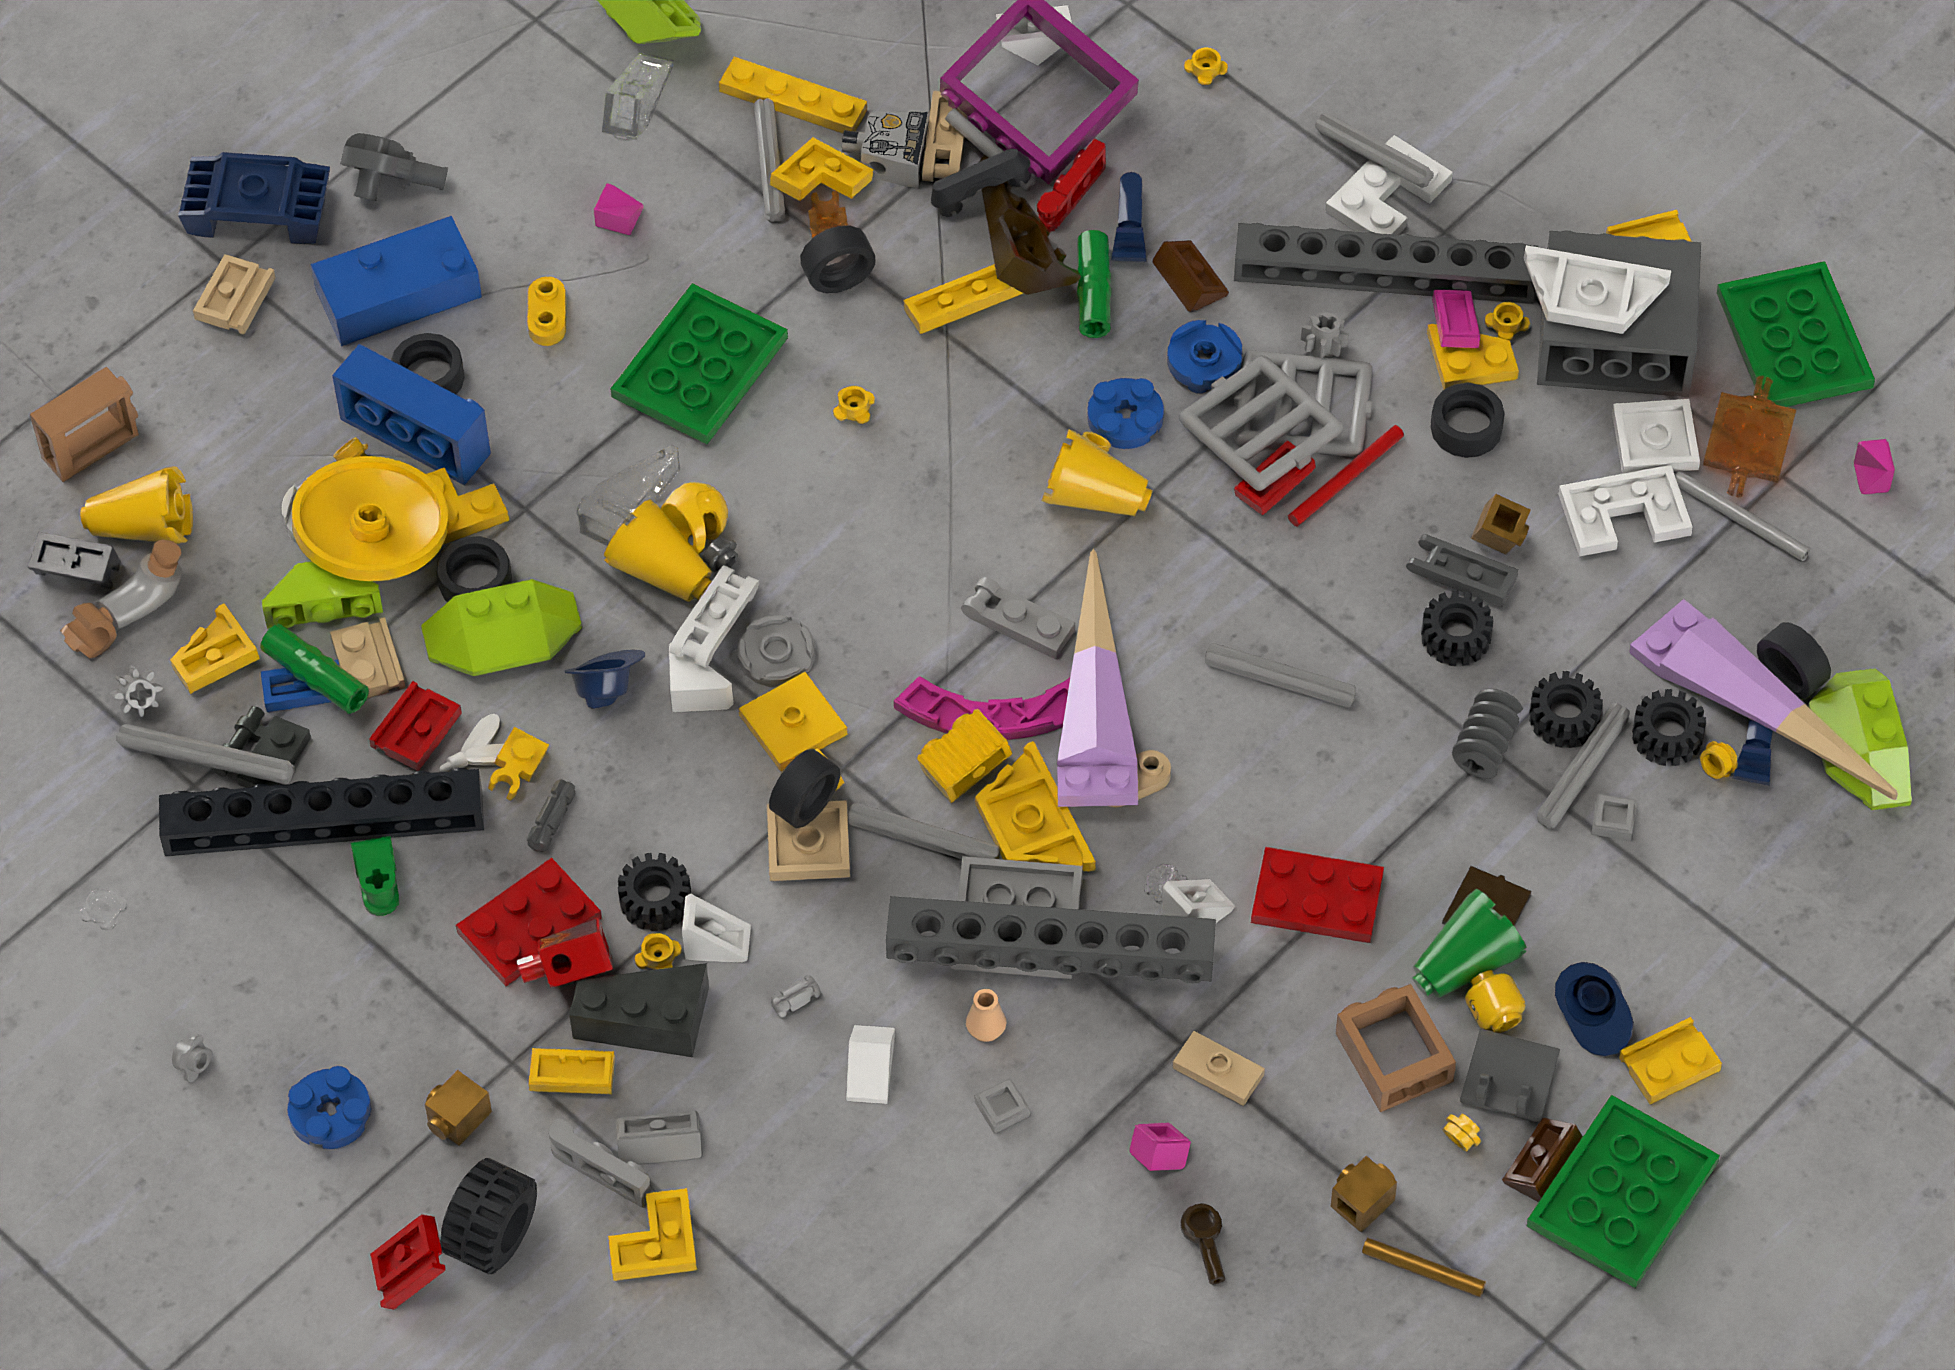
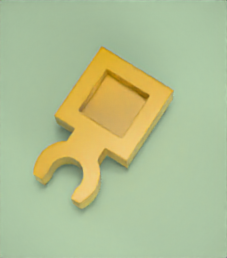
M514 727L496 757L494 764L501 768L494 771L491 775L488 789L493 791L498 782H506L510 785L506 799L510 801L514 799L520 786V778L530 782L545 756L549 744Z

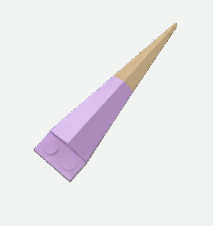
M1094 549L1090 552L1057 759L1058 807L1138 805L1137 756L1097 553Z
M1683 599L1630 644L1629 653L1657 676L1754 720L1829 761L1888 798L1897 800L1898 793L1895 788L1716 619H1708L1686 600Z

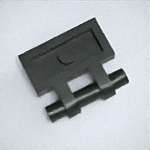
M251 706L246 716H240L234 726L236 731L229 743L222 745L243 750L247 742L252 740L257 742L252 753L287 760L294 766L311 739L309 729L277 716L273 717L268 727L259 725L265 713L261 708ZM213 768V771L222 777H226L229 771ZM243 774L237 775L238 785L244 788H250L257 784L269 786L282 785V783Z

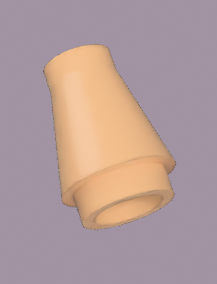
M981 989L974 995L973 1004L966 1018V1027L968 1032L977 1040L983 1042L993 1041L1004 1032L1007 1021L998 1002L997 994L990 989Z

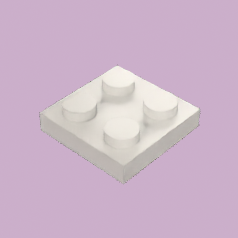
M1689 399L1613 404L1612 416L1622 474L1667 465L1672 466L1673 472L1699 470L1700 458Z

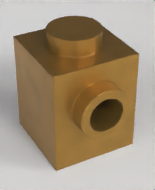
M1495 494L1485 504L1471 539L1506 555L1515 545L1520 547L1524 542L1530 527L1525 523L1531 509Z
M459 1070L443 1085H437L433 1088L425 1103L429 1129L440 1139L445 1140L449 1138L458 1146L492 1112L489 1092Z
M1365 1156L1356 1166L1353 1163L1349 1164L1337 1178V1184L1332 1188L1330 1207L1362 1233L1395 1201L1397 1188L1395 1176L1385 1165L1381 1163L1376 1164L1369 1157Z

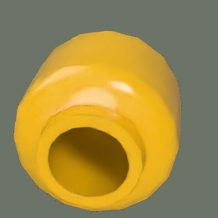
M1488 970L1471 980L1473 987L1467 992L1465 1001L1481 1029L1502 1033L1515 1027L1522 1021L1521 1014L1526 1007L1525 1000L1510 975L1505 973L1494 975L1492 970Z

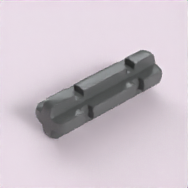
M559 779L554 783L550 791L552 796L547 797L535 820L537 825L531 828L527 836L528 846L531 849H536L540 852L548 849L552 841L550 836L556 833L568 809L566 805L571 804L576 794L575 786L571 782Z

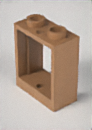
M107 366L30 414L41 458L62 482L139 435L135 421L138 418V413L130 400V397L133 395L132 389L122 376L116 378ZM108 407V411L101 414L100 416L93 419L92 421L85 424L84 426L77 429L68 436H65V433L69 432L73 428L77 427L81 423L85 422L89 418L93 417L94 415Z
M1411 984L1399 989L1397 987L1388 988L1380 993L1377 998L1365 1003H1352L1345 1007L1341 1013L1337 1014L1336 1035L1380 1112L1454 1082L1456 1061ZM1406 1011L1432 1056L1384 1076L1358 1030Z

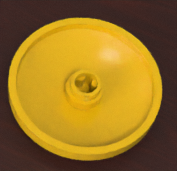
M351 457L320 468L303 482L295 495L292 505V530L301 551L320 568L347 579L383 581L408 575L425 566L437 555L447 535L448 507L444 495L436 483L419 469L404 462L385 457Z

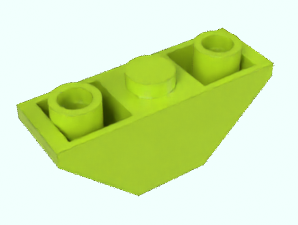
M312 561L297 563L262 600L267 629L277 624H282L289 628L297 624L311 622L326 623L333 619L354 616L362 618L376 613H383L381 595L377 583L337 576L320 568Z

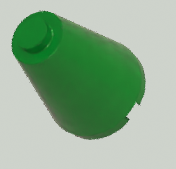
M1475 889L1466 897L1413 966L1416 975L1412 979L1427 997L1433 993L1436 997L1440 998L1470 983L1480 973L1488 970L1494 971L1521 958L1527 952L1524 950L1527 948L1526 944L1514 925L1505 915L1501 917L1492 909L1496 904L1480 890Z

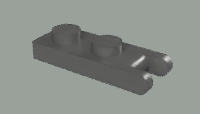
M1427 534L1421 536L1418 541L1419 546L1430 551L1426 561L1413 557L1410 558L1406 564V568L1410 572L1461 592H1470L1474 597L1479 596L1487 602L1503 607L1517 580L1519 569Z

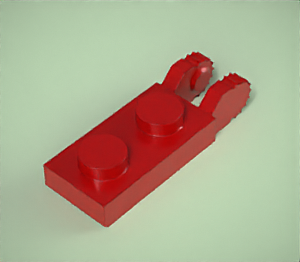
M1094 138L1085 150L1081 149L1076 154L1072 167L1067 174H1061L1056 180L1053 190L1045 192L1040 197V200H1038L1037 212L1039 218L1050 233L1058 229V226L1061 225L1106 169L1105 143Z

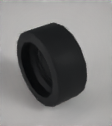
M851 225L837 226L821 232L805 245L800 255L801 266L810 285L816 291L825 294L839 293L853 288L871 274L876 264L875 253L866 235L860 228ZM845 254H849L843 260L831 265H827L833 259Z
M417 334L402 341L394 350L391 361L406 369L417 360L429 357L438 358L449 363L450 370L446 375L432 382L454 394L461 390L465 378L461 352L452 340L440 334Z
M1460 383L1444 389L1435 399L1432 409L1430 428L1433 439L1446 452L1465 458L1481 456L1493 450L1500 441L1503 430L1505 412L1502 401L1493 391L1479 384ZM1468 407L1486 414L1490 419V424L1480 432L1465 433L1450 427L1445 421V416L1456 408Z
M469 536L453 541L442 551L437 561L439 589L446 602H449L456 595L512 584L509 557L505 549L492 539L482 536ZM469 561H485L491 563L497 569L496 577L487 585L479 588H465L457 585L452 580V573L461 564Z
M1782 622L1757 643L1759 661L1799 699L1808 698L1831 677V667L1821 646L1803 628L1793 623Z
M815 749L805 750L795 757L778 778L770 795L769 809L796 829L806 826L823 811L831 800L841 777L840 767Z

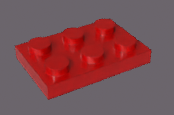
M1265 847L1251 914V923L1371 943L1384 867Z
M551 857L457 923L456 930L458 935L505 986H508L521 976L517 960L538 953V940L596 918L601 920L602 915L601 910Z

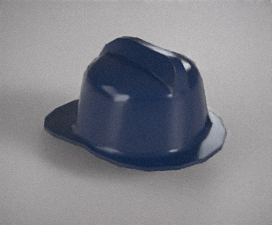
M632 649L607 653L595 657L576 668L565 670V673L572 674L577 694L586 700L589 708L595 709L609 706L619 696L626 694L630 666L641 661L645 657V652Z
M1579 962L1571 964L1563 970L1555 983V997L1576 1040L1584 1049L1595 1055L1608 1056L1620 1052V1050L1628 1045L1633 1035L1634 1021L1630 1008L1622 994L1619 981L1612 973L1595 963Z

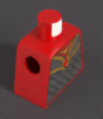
M599 918L541 938L537 941V954L517 960L524 983L546 976L550 988L613 969L612 954ZM558 954H564L569 959L566 962L559 963L553 957Z

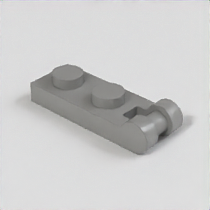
M989 577L980 578L975 586L976 593L973 597H967L961 606L962 612L968 618L1054 659H1057L1075 632V622L1001 588L997 582ZM988 601L997 605L994 610L986 607Z
M558 1119L550 1124L548 1134L551 1141V1152L556 1159L643 1208L647 1202L646 1193H651L648 1173L640 1165L631 1161L625 1163L616 1158L605 1145L599 1142L592 1144L574 1134L573 1127L567 1120Z

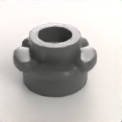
M720 536L709 545L703 555V561L709 565L713 573L721 569L723 565L731 568L738 558V553L734 551L737 546L734 540L729 542Z

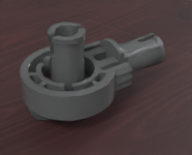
M364 133L354 134L347 139L340 165L360 170L354 196L377 201V192L382 175L403 179L402 188L404 189L406 185L410 186L411 183H416L443 190L448 172V167L416 161L413 152L405 151L403 146L394 140Z

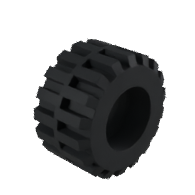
M490 1158L479 1161L462 1179L448 1205L441 1228L440 1244L442 1252L488 1275L500 1270L520 1246L531 1223L537 1200V1183L535 1179Z

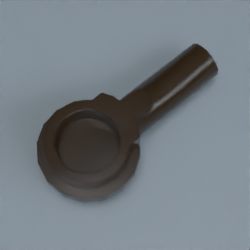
M1200 1203L1190 1206L1183 1212L1181 1217V1231L1186 1239L1199 1245L1209 1283L1213 1285L1225 1281V1276L1215 1239L1221 1232L1222 1219L1218 1211L1208 1204Z

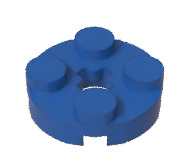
M1206 320L1191 321L1180 326L1171 336L1167 352V365L1171 374L1179 382L1187 385L1191 392L1202 394L1208 391V389H1212L1211 384L1222 376L1227 380L1241 370L1242 343L1234 330L1227 325L1218 323L1217 327L1215 325H1206ZM1202 350L1206 354L1210 352L1213 354L1210 359L1198 358V351Z
M1119 378L1108 382H1100L1094 387L1093 395L1088 402V425L1091 432L1107 439L1112 447L1119 449L1141 447L1148 443L1150 437L1157 430L1159 432L1163 425V402L1160 395L1154 390L1153 383L1144 378ZM1120 409L1134 411L1131 412L1130 418H1123L1122 413H1116Z
M334 1066L330 1069L319 1070L305 1076L291 1087L288 1094L287 1111L294 1133L301 1141L309 1145V1141L314 1144H320L323 1149L341 1148L357 1140L364 1132L365 1123L371 1115V1102L365 1085L343 1066ZM327 1102L339 1104L335 1107L336 1114L329 1116L326 1111L321 1113L318 1111Z

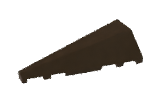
M984 154L979 162L988 159V157ZM1009 181L997 186L982 188L997 279L1026 295L1076 284L1081 278L1078 270L1072 269L1063 263L1067 255L1061 248L1057 247L1055 250L1052 248L1048 239L1050 232L1026 199L1018 197L1010 191L1013 186L1009 185Z

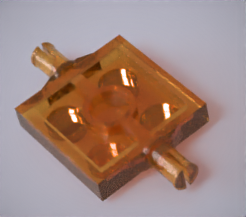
M1764 376L1756 378L1753 395L1737 396L1721 392L1703 465L1725 470L1732 474L1727 490L1730 496H1734L1736 484L1738 483L1736 497H1743L1747 478L1755 477L1778 483L1797 409L1777 405L1768 399L1772 380L1766 377L1763 390H1761Z

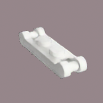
M723 565L676 633L670 646V653L679 657L685 654L694 658L696 664L706 668L714 652L747 603L751 602L759 586V580L750 576L746 579L734 574V569ZM692 638H693V639H696V640H698L699 642H701L702 644H699V643H697V642H694V641H692L691 639H692Z

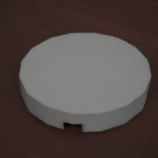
M766 615L752 621L746 627L742 637L740 635L737 642L738 663L744 674L755 683L768 687H778L804 672L808 673L815 660L814 638L808 627L801 622L799 624L792 621V617L786 615Z

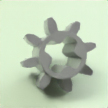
M1324 312L1310 316L1309 325H1302L1301 341L1306 342L1305 351L1321 359L1340 356V348L1347 347L1349 332L1344 330L1345 321L1340 320L1332 313Z
M130 666V674L124 677L115 676L119 685L118 690L111 692V696L115 699H124L119 708L124 713H127L131 707H134L136 713L142 717L145 712L144 708L150 705L153 707L159 706L154 700L155 692H160L163 690V687L157 683H150L154 673L149 669L144 671L141 676L134 666ZM135 684H140L144 690H140L138 698L135 699L129 693L136 690Z

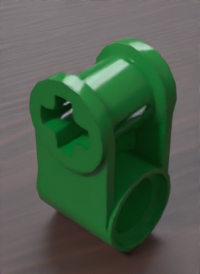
M391 836L351 843L356 876L359 878L366 910L376 916H385L392 913L399 905V892L395 875L397 869Z

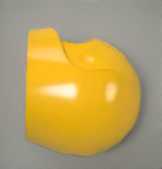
M700 482L684 483L675 489L661 506V510L687 541L688 537L693 535V545L691 546L697 554L703 552L706 539H717L726 527L728 518L727 503L723 495L709 484Z

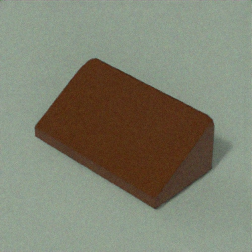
M1191 240L1164 241L1152 260L1154 266L1189 312L1196 311L1218 301L1229 293L1226 286Z
M1542 1118L1503 1177L1502 1181L1504 1184L1539 1202L1583 1137L1576 1124Z

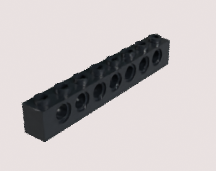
M456 768L451 771L433 773L417 771L409 775L397 776L378 774L371 778H335L331 781L311 783L296 781L292 784L274 786L257 784L250 788L238 789L219 787L211 791H175L172 794L159 795V837L165 856L371 840L387 836L396 838L484 830L483 791L479 769ZM442 797L448 798L444 801H435ZM399 801H408V802L405 803V804H401V805H397V804H396V803L399 802ZM360 804H368L366 807L356 808ZM322 807H327V808H328V809H326V810H324V811H315V810H317V809H319V808H322ZM279 811H288L284 814H276ZM240 814H248L245 817L236 818ZM201 817H208L203 821H196Z

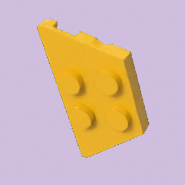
M1034 741L1027 743L1023 747V754L1011 766L1007 764L998 773L996 780L991 784H987L975 796V805L995 845L999 846L1002 859L1083 866V871L1087 872L1096 870V861L1069 808L1058 807V787Z

